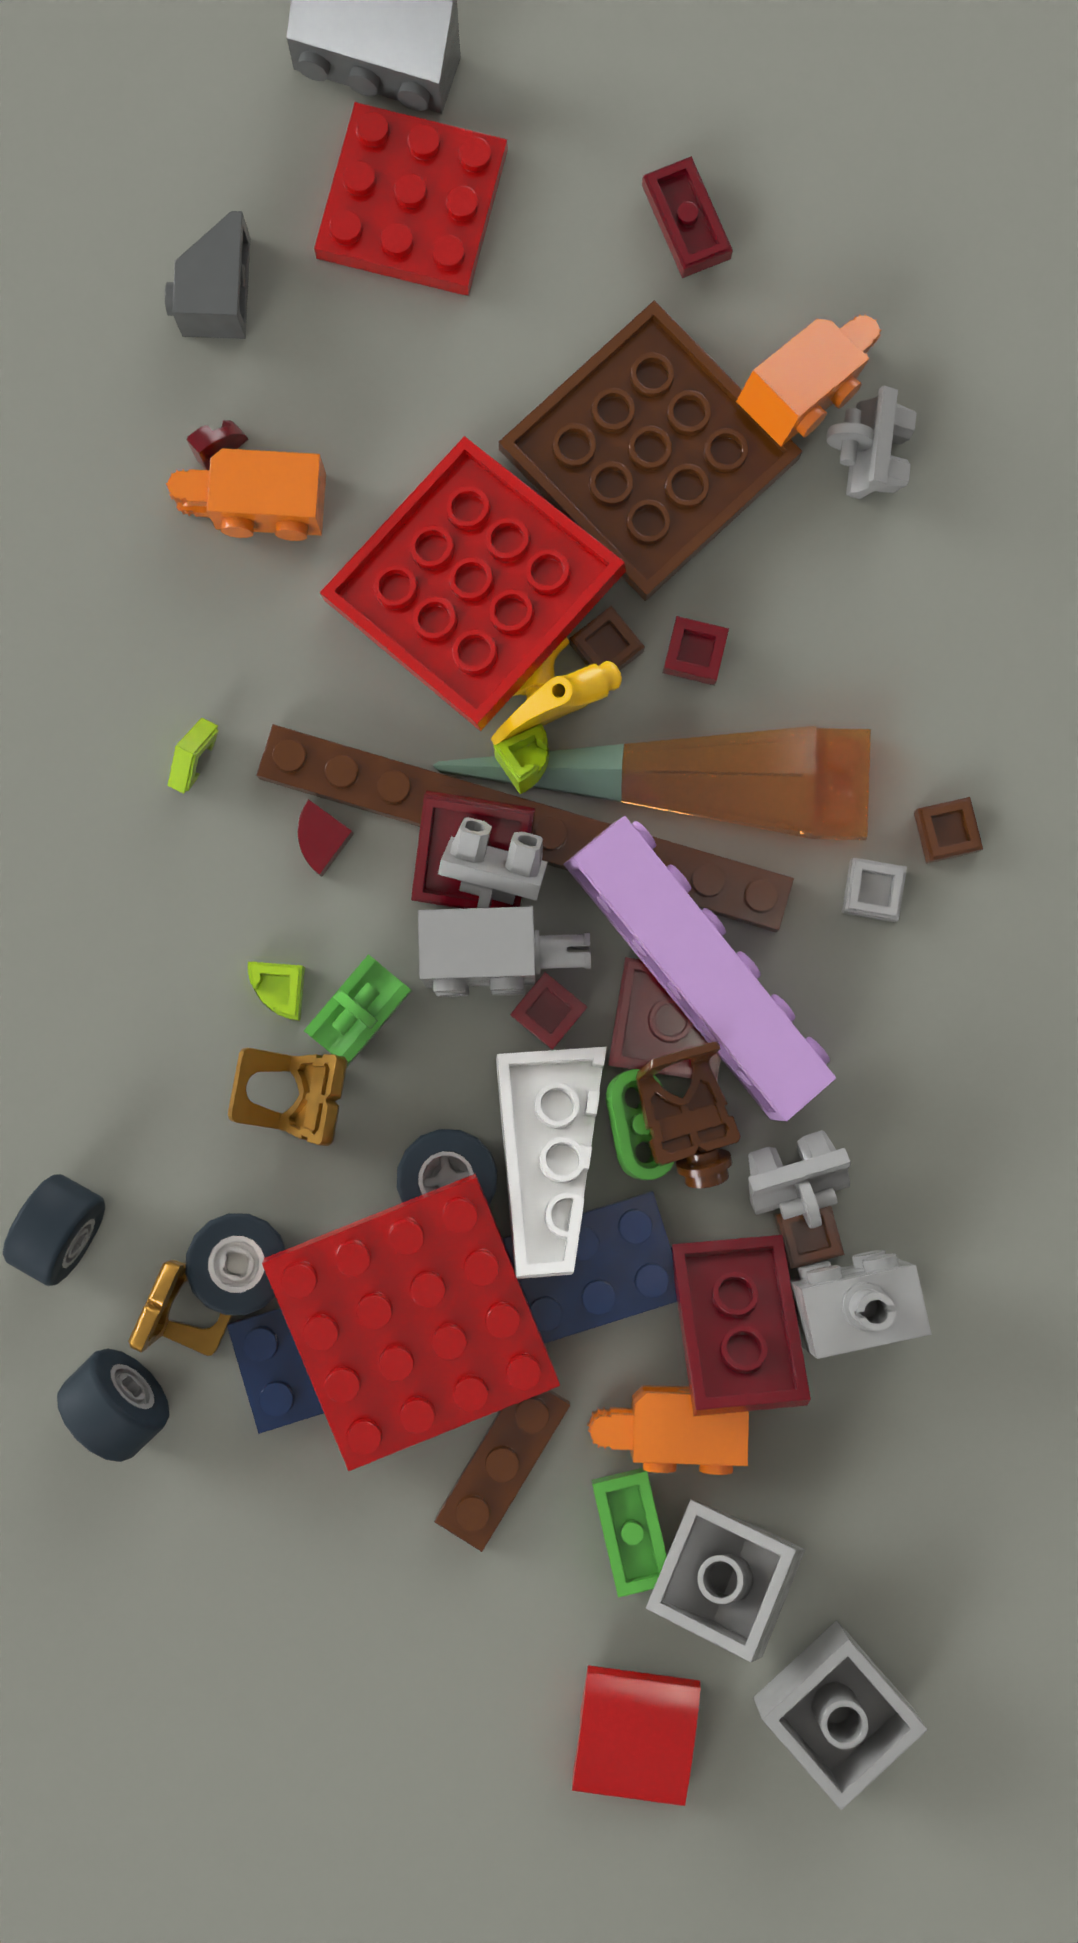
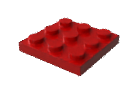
M354 102L314 246L316 259L469 296L508 151L507 139Z

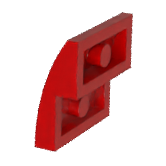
M588 1665L580 1711V1730L572 1774V1791L685 1806L697 1729L701 1691L700 1680Z

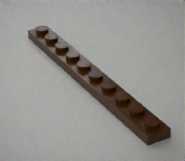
M272 724L256 774L260 780L418 827L421 824L423 799L427 790L534 807L536 810L532 834L543 838L542 860L547 861V865L567 871L568 869L563 864L611 825ZM653 837L656 843L653 851L666 867L671 864L685 876L691 886V891L688 894L701 910L707 908L718 916L772 932L779 931L794 878Z

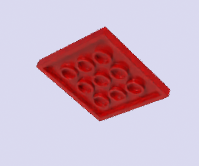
M464 436L320 591V594L324 601L478 730L482 731L626 572V566L622 559Z
M476 1173L268 1256L262 1262L348 1471L560 1386L559 1378L519 1279L516 1278L513 1264Z

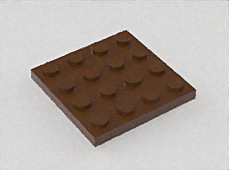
M655 300L498 442L499 451L555 508L625 562L626 572L622 578L644 601L648 600L793 466L802 454V450L791 439L781 447L736 402L742 389Z

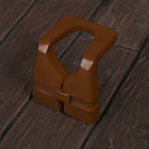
M718 1041L654 1058L637 1072L636 1080L641 1098L646 1130L650 1129L652 1140L649 1141L655 1163L660 1166L692 1157L697 1149L701 1152H708L735 1144L741 1138L734 1117L728 1115L725 1108L728 1103L708 1062L712 1056L721 1050ZM691 1059V1082L683 1098L668 1092L654 1079L653 1076L664 1068Z

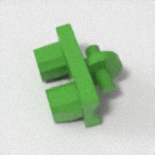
M368 954L305 1028L304 1032L332 1055L345 1057L348 1067L412 990Z

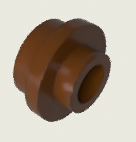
M697 1149L694 1156L676 1161L678 1174L684 1176L685 1184L691 1188H709L724 1183L729 1178L728 1168L732 1165L731 1153L725 1149H715L708 1152H701Z

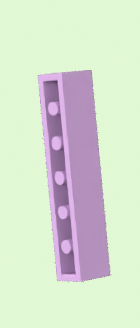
M623 816L563 865L708 1043L718 1041L721 1050L717 1054L769 1119L788 1121L836 1079L835 1075L826 1066L830 1062L829 1056L820 1044L811 1037L804 1038L793 1025L792 1021L795 1020V1015L788 1004L776 994L770 996L757 979L761 976V973L755 963L742 951L735 953L723 938L726 930L718 917L709 909L703 908L701 910L688 894L691 891V886L685 876L671 864L666 867L653 851L656 843L648 830L639 822L634 821L631 823L626 816Z

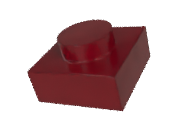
M676 616L662 673L715 686L729 628Z
M544 972L511 1012L510 1016L553 1050L585 1012L587 1006Z

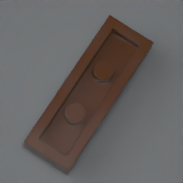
M549 1390L500 1410L437 1513L434 1522L482 1552L569 1409L570 1401Z

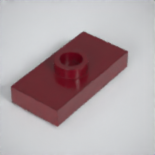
M692 156L643 175L642 187L682 278L731 259L733 249Z

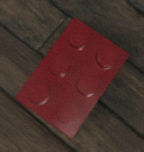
M783 1235L672 1244L674 1281L693 1416L808 1406L811 1397Z

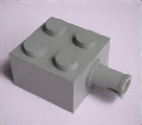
M533 906L418 910L420 980L426 988H433L436 997L469 996V987L490 986L491 995L524 994V985H535V974H540V969L580 967L591 969V952H567V950L590 949V933L539 935V930H534Z
M885 1250L859 1253L852 1256L854 1265L841 1268L839 1265L831 1266L830 1261L812 1263L798 1267L799 1277L790 1278L801 1345L816 1359L932 1335L917 1267L915 1264L898 1259L895 1253L886 1254Z

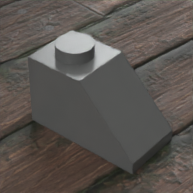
M242 211L229 212L175 260L174 282H166L165 307L167 315L174 316L182 337L246 339L251 238Z

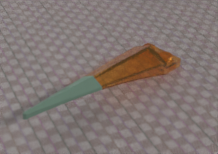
M807 726L549 751L546 771L533 787L709 818L809 839L866 840L868 835L871 729H834ZM495 756L438 761L433 764L434 768L440 773L512 784L495 759Z

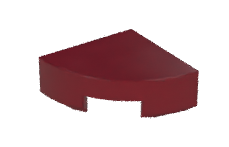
M223 420L222 427L214 431L208 425H204L187 436L186 440L196 460L205 470L210 469V458L222 448L238 449L248 440V437L233 421Z
M308 799L299 817L298 841L305 860L322 877L354 833Z

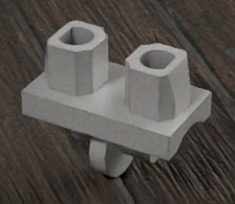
M882 386L879 388L877 397L858 402L856 408L846 409L844 423H837L828 428L827 444L841 450L840 464L849 466L846 496L861 499L874 491L894 493L909 483L911 464L907 459L891 455L892 443L901 445L910 440L915 431L916 412L897 404L898 389Z
M465 817L455 837L451 836L441 858L438 875L460 880L459 891L479 896L477 908H490L492 900L513 905L516 895L537 901L548 863L542 860L543 838L523 831L514 832L509 851L490 847L488 842L492 826L485 821Z
M823 1130L805 1135L797 1141V1150L802 1161L783 1166L777 1149L772 1147L762 1148L748 1154L750 1202L755 1216L780 1208L784 1220L803 1214L810 1229L822 1225L819 1209L838 1204L835 1191L850 1187L848 1167H851V1161L846 1149L836 1150Z

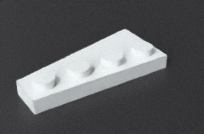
M607 1047L497 1054L496 1068L514 1270L517 1279L572 1275L574 1272L587 1172L592 1151L591 1145L595 1117L600 1096L602 1069Z

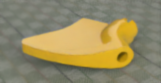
M605 661L599 666L593 663L570 674L550 679L497 729L491 737V741L496 745L539 724L545 726L552 721L586 707L590 703L608 697L609 691H614L621 685L622 676L619 668L615 663Z

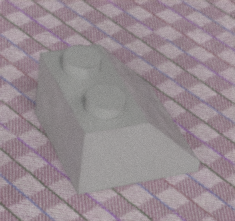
M690 1499L646 1609L749 1662L756 1661L763 1657L806 1549L752 1523Z

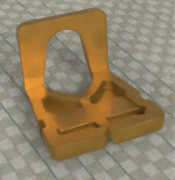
M242 1048L238 1056L228 1118L235 1123L279 1129L299 1139L307 1140V1142L330 1146L334 1140L340 1107L335 1101L341 1099L348 1062L343 1056L323 1054V1056L318 1054L291 1056L254 1048ZM289 1071L296 1080L299 1096L295 1103L283 1114L254 1104L247 1096V1082L257 1072Z
M169 1260L163 1263L128 1342L131 1348L142 1353L148 1346H151L163 1336L206 1356H211L217 1351L232 1315L220 1313L218 1321L209 1328H200L168 1320L173 1301L185 1282L188 1281L185 1274L186 1263Z

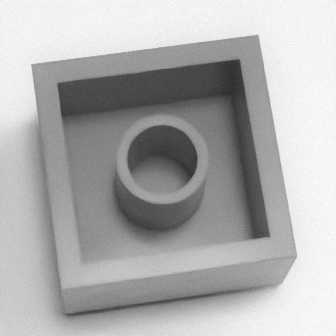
M837 1620L753 1697L764 1723L840 1810L845 1808L928 1730L910 1703Z

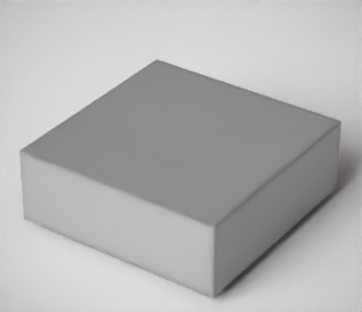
M852 858L849 863L842 913L890 922L898 921L907 867Z

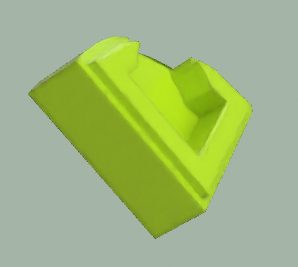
M201 717L177 743L167 786L183 794L190 790L200 775L196 772L198 758L206 749L212 751L219 732L217 730L218 725Z
M542 724L493 746L495 759L519 794L532 788L546 771L549 761L547 734Z
M248 961L250 983L263 1004L282 1017L300 1021L305 967L303 965Z

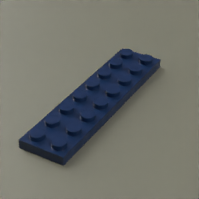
M653 1191L582 1213L575 1268L572 1275L519 1279L544 1344L677 1302L672 1250ZM509 1235L502 1237V1240L514 1267L512 1236ZM280 1307L227 1325L258 1434L324 1413Z

